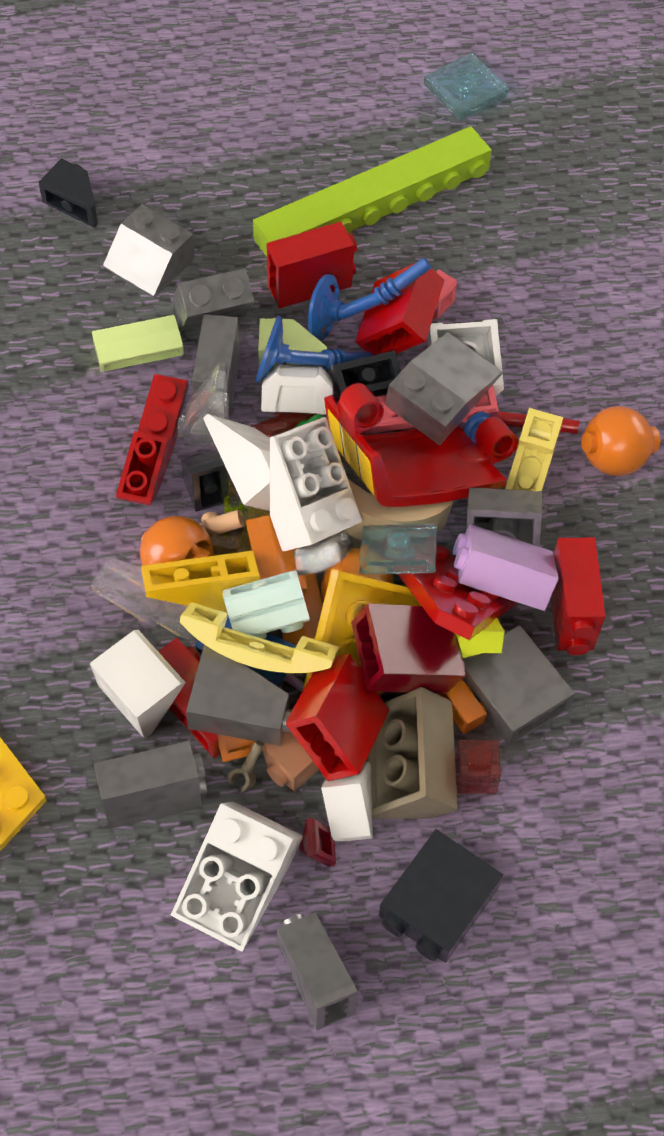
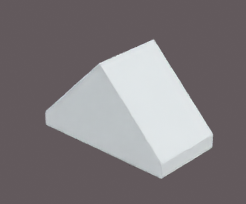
M365 762L360 774L332 781L325 779L321 789L330 832L335 841L373 838L371 765L369 762Z

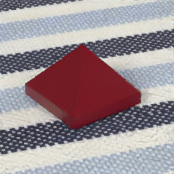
M313 818L307 819L299 850L309 858L328 867L335 866V840L331 836L330 827Z

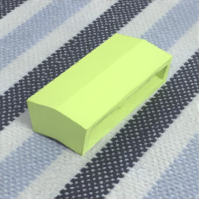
M174 315L92 331L101 372L184 355L183 343Z

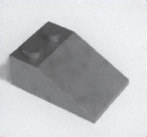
M447 332L411 360L389 384L384 405L440 446L500 378L503 372Z

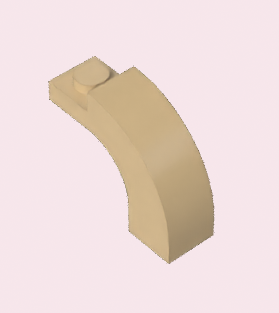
M348 479L362 522L343 530V532L359 540L381 546L385 538H389L403 546L418 544L433 537L446 524L453 502L385 507L380 505L372 494Z

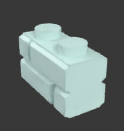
M296 570L223 590V599L232 630L265 639L267 632L281 629L283 633L294 632L304 626L303 622L310 621Z

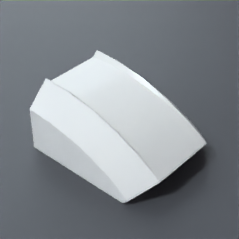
M497 319L456 324L431 323L427 336L428 347L449 332L502 371ZM503 373L493 384L495 396L504 390Z
M278 364L263 379L261 411L326 414L324 397L333 395L334 380L321 366Z

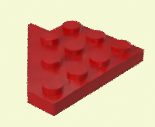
M389 538L384 540L380 552L433 622L467 640H471L496 618L501 617L518 604V602L459 583L458 569L454 568L456 557L450 555L449 550L444 546L430 543L413 551Z

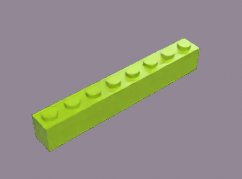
M472 126L253 219L254 241L267 257L266 243L340 221H342L347 233H351L354 229L365 224L373 225L381 217L392 212L400 213L408 205L417 201H428L434 194L445 189H455L461 182L467 179L482 177L489 170L492 150Z

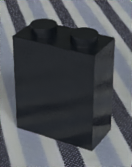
M435 829L381 902L379 917L383 919L381 923L391 934L397 937L405 934L417 943L415 945L416 949L427 959L436 961L439 958L447 963L499 889L504 874Z

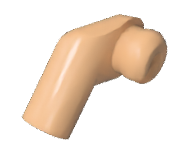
M240 510L218 515L216 512H207L201 518V525L210 537L219 536L225 532L242 528L245 525L244 517Z

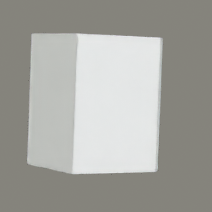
M133 630L90 663L98 686L144 739L153 733L186 683L139 630Z

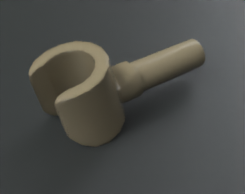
M255 741L241 768L232 770L228 775L229 784H234L241 773L245 776L246 782L241 792L251 790L255 786L256 776L253 769L264 747L262 742Z

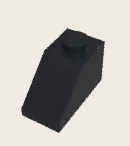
M61 158L39 181L42 202L95 228L98 221L88 171L78 164L70 163Z
M395 351L331 366L339 397L347 387L357 383L368 387L374 396L386 394L389 384L401 372Z
M216 451L205 454L198 453L181 460L183 480L195 512L229 502L227 468L219 453Z

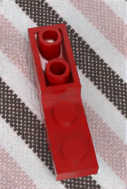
M154 374L138 432L134 431L116 493L117 499L152 505L163 481L182 425L181 414L189 388L188 380Z

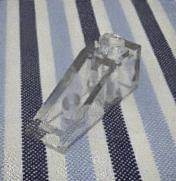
M225 362L217 364L187 402L185 416H179L178 437H184L185 449L219 452L203 418L210 414L230 420L227 363Z

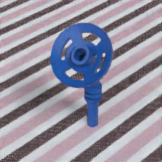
M425 257L394 279L388 278L387 283H381V288L378 286L374 288V293L345 305L343 301H340L336 277L325 274L318 281L311 297L308 312L309 332L319 341H323L332 330L335 321L339 322L341 319H346L382 303L387 305L389 300L393 301L395 299V295H401L402 289L432 269L429 261ZM332 284L335 287V293H333L330 289V286ZM324 326H328L327 330L322 333L321 329Z
M277 315L255 382L259 383L262 381L275 363L283 365V362L289 364L321 366L324 370H331L332 365L373 355L371 352H344L341 349H326L321 351V353L288 349L289 345L283 343L282 317Z

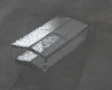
M346 530L312 545L298 548L294 552L298 576L322 572L341 562L354 547Z

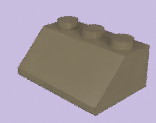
M420 687L384 702L390 711L365 761L371 765L372 819H432L457 810L452 701Z

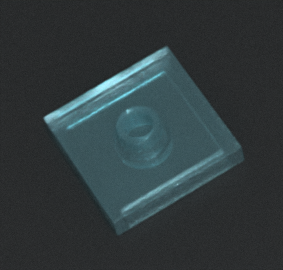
M473 53L424 76V85L459 120L507 97L509 93V87Z
M437 524L363 526L359 573L436 572Z

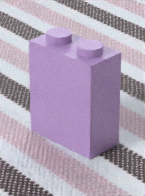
M469 524L465 535L461 533L458 535L454 545L453 555H456L454 568L458 569L459 583L545 611L559 578L552 551Z

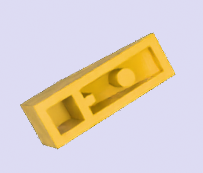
M253 551L141 566L146 597L189 606L192 602L227 613V609L223 599V590L260 580Z

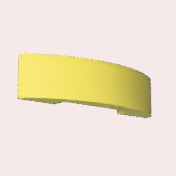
M529 408L505 489L543 490L563 417Z
M192 602L180 618V623L194 637L212 650L236 662L263 670L284 673H307L329 669L339 650L338 646L305 636L301 637L296 648H291L225 627L228 613Z

